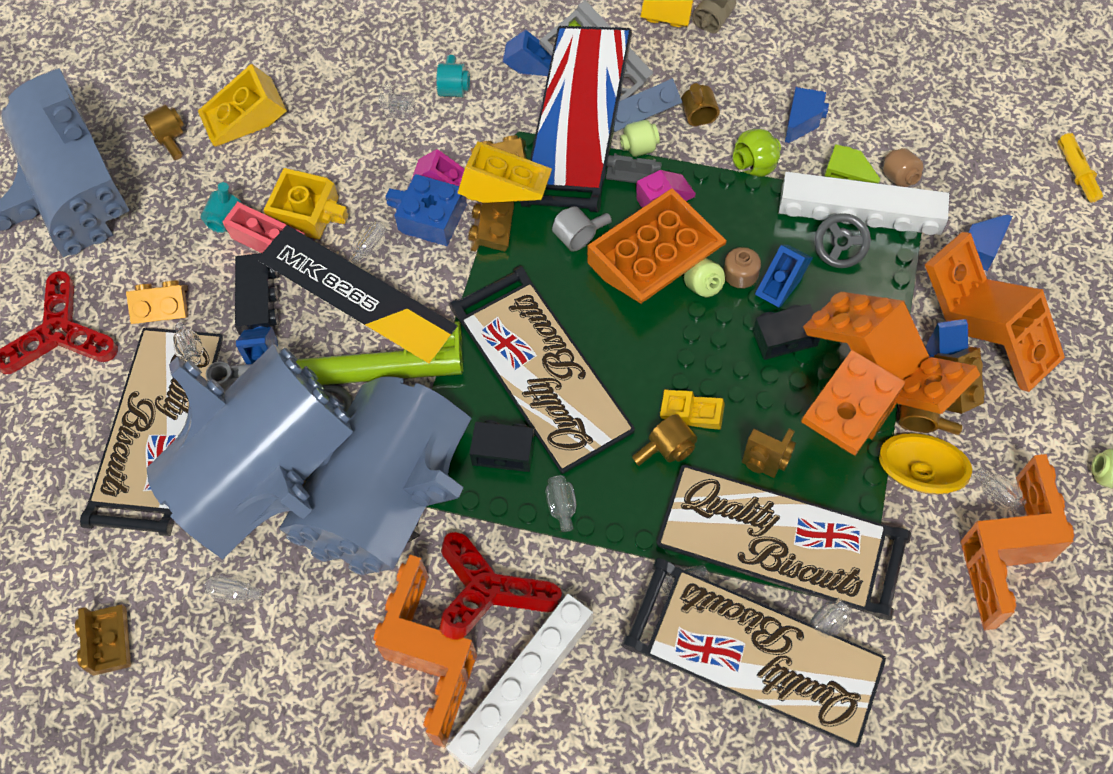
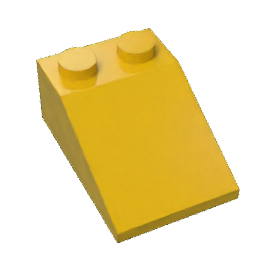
M643 0L641 18H646L647 21L652 23L668 22L674 27L688 26L694 0Z
M251 63L198 110V113L212 145L217 147L269 127L287 110L271 77Z
M477 141L466 164L457 194L463 195L469 200L482 203L541 200L552 168Z

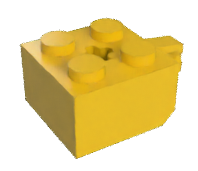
M283 168L264 207L265 215L303 232L307 237L320 240L329 222L345 224L349 216L346 207L337 204L339 197L335 184L326 177Z

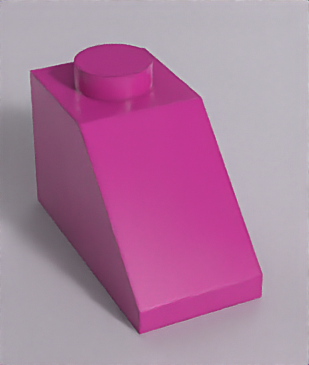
M436 149L418 159L413 177L415 174L460 186L465 169Z
M659 170L637 181L636 199L643 208L671 188L685 201L694 198L695 192L683 175Z

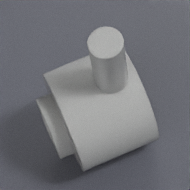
M571 207L557 215L552 231L571 251H577L592 240L597 229L611 223L612 219L606 213L590 220L578 207Z

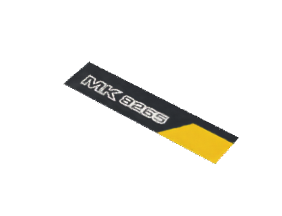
M288 225L281 230L257 259L259 262L428 364L458 326Z

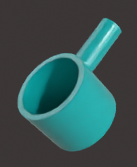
M448 55L446 63L438 64L436 82L437 94L440 97H464L465 91L470 89V71L466 70L465 64H455L456 57L454 55Z
M221 182L218 184V191H213L210 194L201 213V219L205 225L218 233L228 232L222 222L237 202L242 204L237 197L229 193L227 183Z

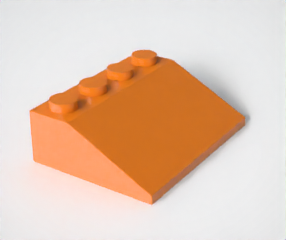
M671 188L588 245V264L605 282L637 302L643 303L697 263L726 244L727 240Z

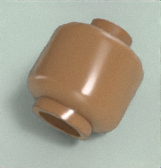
M901 148L891 151L885 157L883 172L895 185L908 187L916 184L921 179L924 166L922 160L909 149Z
M739 247L730 251L724 263L725 280L736 288L751 287L759 277L761 268L759 255L754 250L746 247Z

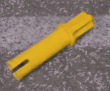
M1064 134L1057 143L1076 177L1075 183L1081 185L1089 202L1095 203L1097 200H1101L1103 193L1095 179L1097 176L1096 171L1091 170L1074 134Z

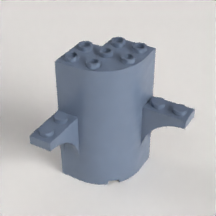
M55 69L23 83L8 97V105L2 109V124L16 155L18 165L12 186L0 199V231L7 230L17 223L33 219L36 215L41 214L52 242L64 258L68 255L78 254L82 249L93 244H101L107 238L113 236L106 221L127 213L129 208L107 170L72 95V89L61 69Z
M275 344L257 359L225 392L213 379L207 381L200 375L202 373L201 370L190 360L185 363L177 356L169 364L171 376L178 381L188 397V415L178 437L146 468L149 486L158 502L169 507L173 513L170 517L191 537L222 560L256 527L272 516L286 511H293L301 519H304L312 511L308 502L309 494L302 487L304 480L353 433L348 423L351 418L343 410L345 408L343 404L333 395L328 398L322 392L324 388L317 381L318 377L307 366L302 369L296 363L297 358L287 348L280 350Z
M380 377L361 386L346 412L351 418L348 423L353 433L310 474L303 486L309 494L308 502L312 511L304 519H301L293 511H289L279 528L287 534L286 538L290 542L299 546L304 545L310 549L311 555L314 558L323 562L342 559L349 564L348 567L351 571L359 575L394 569L425 507L459 498L464 488L448 476V469L454 451L471 417L437 392L418 383L414 387L405 385L402 378Z

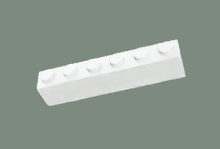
M785 172L779 214L826 220L830 216L846 213L860 218L866 225L874 228L884 227L898 231L941 235L948 221L949 193Z
M567 594L447 746L446 749L451 756L473 774L479 771L593 623V612L571 595Z

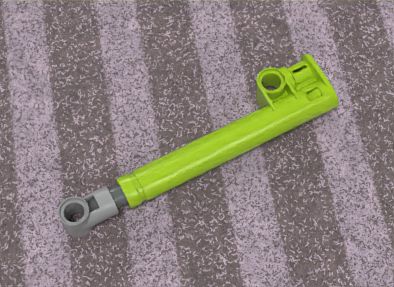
M459 321L454 323L458 325L429 364L405 349L404 351L297 359L296 363L302 369L305 366L311 369L318 377L317 381L320 385L370 382L380 377L408 379L463 374L461 325ZM222 361L214 362L207 368L206 378L208 381L211 379L216 381L225 392L252 364L229 366Z

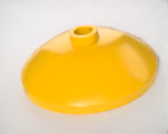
M909 433L893 436L883 443L879 454L883 469L893 480L908 489L920 493L941 495L958 491L969 483L972 475L971 462L960 449L942 439L929 435Z

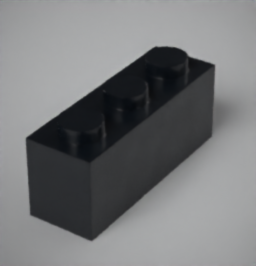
M262 253L235 256V328L239 335L244 330L256 327H272L274 330V326L279 325L278 311L274 309V302L279 300L278 289L274 285V279H278V272L257 260Z

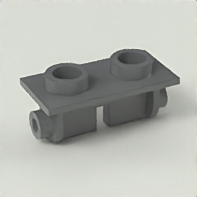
M614 153V156L609 155L606 179L637 183L638 180L661 170L662 163L656 162V159L637 158L635 160L632 157L619 156Z

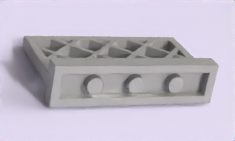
M584 0L572 14L540 39L539 43L552 56L554 47L549 41L556 37L559 26H569L574 20L585 27H610L609 24ZM629 48L624 77H629L635 85L631 88H622L621 93L623 95L619 101L632 96L637 90L643 88L649 83L653 75L651 69L631 48Z

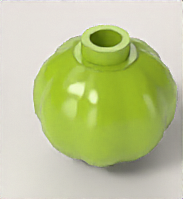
M765 129L747 130L736 141L733 151L734 164L740 170L754 166L753 170L743 171L750 175L758 177L769 175L777 167L780 159L781 144L778 139L774 138Z

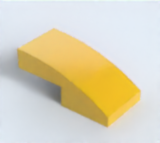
M664 390L660 417L666 419L678 414L689 426L721 430L725 403L723 398L695 397L693 391Z

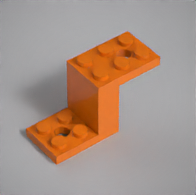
M961 232L925 264L946 322L966 319L968 323V337L1004 345L1021 390L1030 392L1065 358L1043 289L987 279L971 233Z
M840 292L835 294L825 307L814 313L812 319L803 326L807 336L848 343L851 350L905 381L895 402L897 404L942 414L980 376L975 365L930 357L903 300Z
M851 350L803 416L801 422L856 456L867 438L871 440L874 438L897 405L895 402L905 381Z
M1047 454L1034 455L1016 477L1027 516L977 521L960 541L984 630L997 629L1015 613L1016 599L1014 593L1009 591L1007 585L1006 566L1053 561L1074 542V530L1071 523L1067 522L1064 512V498L1061 493H1058L1055 483L1056 472L1053 465L1049 464Z
M409 555L406 564L402 563L398 570L397 581L399 583L395 593L391 592L387 598L385 605L387 614L384 622L378 623L373 640L376 641L375 646L384 660L440 677L435 689V695L438 696L435 707L428 709L423 727L427 728L426 734L433 744L446 748L477 658V653L472 640L466 638L459 640L445 637L440 630L412 622L429 576L422 559Z

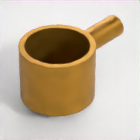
M693 83L690 89L681 97L686 118L691 126L711 124L718 118L720 110L711 87Z
M164 104L143 115L145 123L160 146L164 144L174 160L180 159L183 154L173 139L183 134L181 127L184 126V123L174 107L169 109Z
M901 404L899 425L905 430L931 433L939 429L955 435H960L962 432V424L940 418L939 413Z
M678 414L666 418L655 427L649 436L651 442L634 454L632 458L640 466L659 451L667 462L675 460L679 462L694 451V444L698 438Z

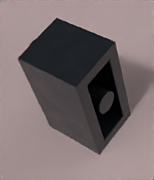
M810 304L803 306L793 305L784 311L776 313L766 312L756 318L753 333L764 360L818 346L820 338L807 336L803 328L812 319L814 314Z
M492 420L475 422L470 448L472 466L530 472L535 444L534 428H529L524 424L501 425Z

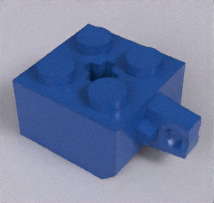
M418 174L414 175L407 190L401 191L389 188L385 196L387 206L396 209L394 216L397 228L401 233L444 246H448L467 206L466 197L457 194L459 186Z

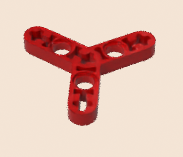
M57 271L49 275L46 280L43 323L0 348V372L12 374L58 346L99 362L112 360L117 355L118 347L108 335L72 322L74 282L66 272ZM60 281H64V282H65V283H61V285H60V292H61L62 294H59V290H58L57 287H56V286H58V285L60 284ZM59 303L66 304L62 311L53 312L55 305ZM61 328L65 333H67V335L65 337L64 334L60 332H55L53 334L52 331L54 329L59 330ZM87 335V340L83 344L74 345V341L78 336ZM39 341V346L35 350L26 351L29 343ZM94 343H96V344H97L98 346H100V347H106V346H108L109 348L107 349V351H106V350H102V351L100 352V351L97 349V347H95V346H93V345H94ZM19 350L23 356L20 357L16 351ZM10 357L11 362L9 364H5L4 359Z
M451 532L444 537L441 547L442 556L465 586L463 591L443 612L439 627L445 637L454 640L463 639L492 605L541 612H553L558 607L562 591L556 584L542 580L495 574L466 535ZM464 565H473L477 568V570H470L466 568ZM511 589L519 590V591H521L524 595H522V596L515 595V594L511 593L510 590H511ZM464 602L475 603L479 608H469L464 605ZM458 617L462 618L461 622H457L456 624H454L458 620Z

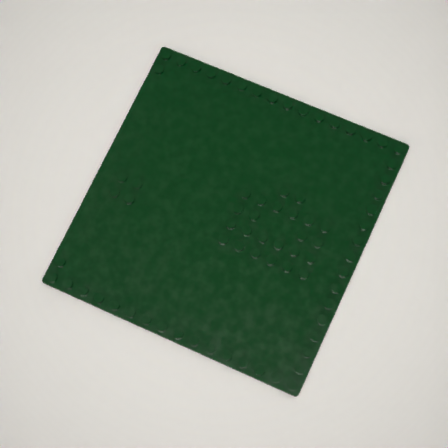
M519 131L515 135L526 142V147H524L526 159L530 160L535 134ZM610 148L609 155L614 156V153L619 156L632 157L635 160L637 158L656 159V162L662 163L661 170L683 175L695 192V197L686 202L727 240L725 245L706 257L707 259L719 264L724 270V263L728 253L733 249L746 247L754 250L761 260L759 277L751 287L736 288L725 280L722 289L712 297H703L686 286L684 274H682L649 299L639 303L605 282L588 264V245L642 209L636 199L637 183L606 179L605 174L600 211L590 212L589 209H579L590 220L608 213L612 221L597 229L592 240L577 251H571L552 231L555 218L561 211L569 209L568 207L539 205L522 207L520 201H512L514 206L509 243L506 251L479 245L462 298L512 273L513 268L521 265L537 291L634 426L635 432L565 474L559 472L536 436L530 472L472 466L470 448L475 422L492 420L501 425L524 424L528 427L529 425L460 323L463 374L436 376L432 390L445 397L471 417L454 451L448 469V476L464 488L459 498L428 505L425 508L652 560L660 558L678 566L809 595L657 546V540L682 465L691 466L876 523H882L888 474L880 463L879 454L883 443L894 436L898 404L894 407L872 440L867 438L856 456L801 422L803 416L851 352L848 343L820 338L819 344L816 347L764 360L753 329L756 318L766 312L776 313L784 311L793 305L803 306L810 304L813 312L816 313L825 307L835 294L840 292L903 300L911 314L922 233L898 231L884 227L874 228L866 225L871 236L870 248L866 256L859 263L851 267H832L819 257L815 249V234L824 220L779 214L784 179L767 176L758 177L745 172L647 154L633 157L629 151ZM545 190L543 195L590 198L592 193ZM842 222L837 223L839 228L850 230L853 236H862L855 225ZM829 228L823 237V246L828 255H830L834 248L831 243L832 232ZM840 236L837 239V242L841 245L848 241L846 236ZM862 244L851 245L850 248L842 250L838 260L852 258L859 252ZM781 245H790L813 257L800 283L782 306L777 307L755 295L779 247ZM516 282L465 309L464 312L467 315L522 285ZM664 390L693 391L695 397L723 398L725 406L721 430L688 425L698 438L694 444V451L688 457L679 462L676 460L667 462L663 455L657 451L640 466L633 460L632 456L651 442L649 440L651 432L665 420L660 417ZM789 428L795 431L791 441L795 442L796 445L789 463L784 471L779 469L774 478L765 473L753 472L746 464L742 463L747 442L753 429L781 442Z

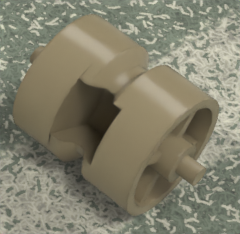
M702 0L693 12L694 23L700 29L712 34L717 33L736 7V0Z

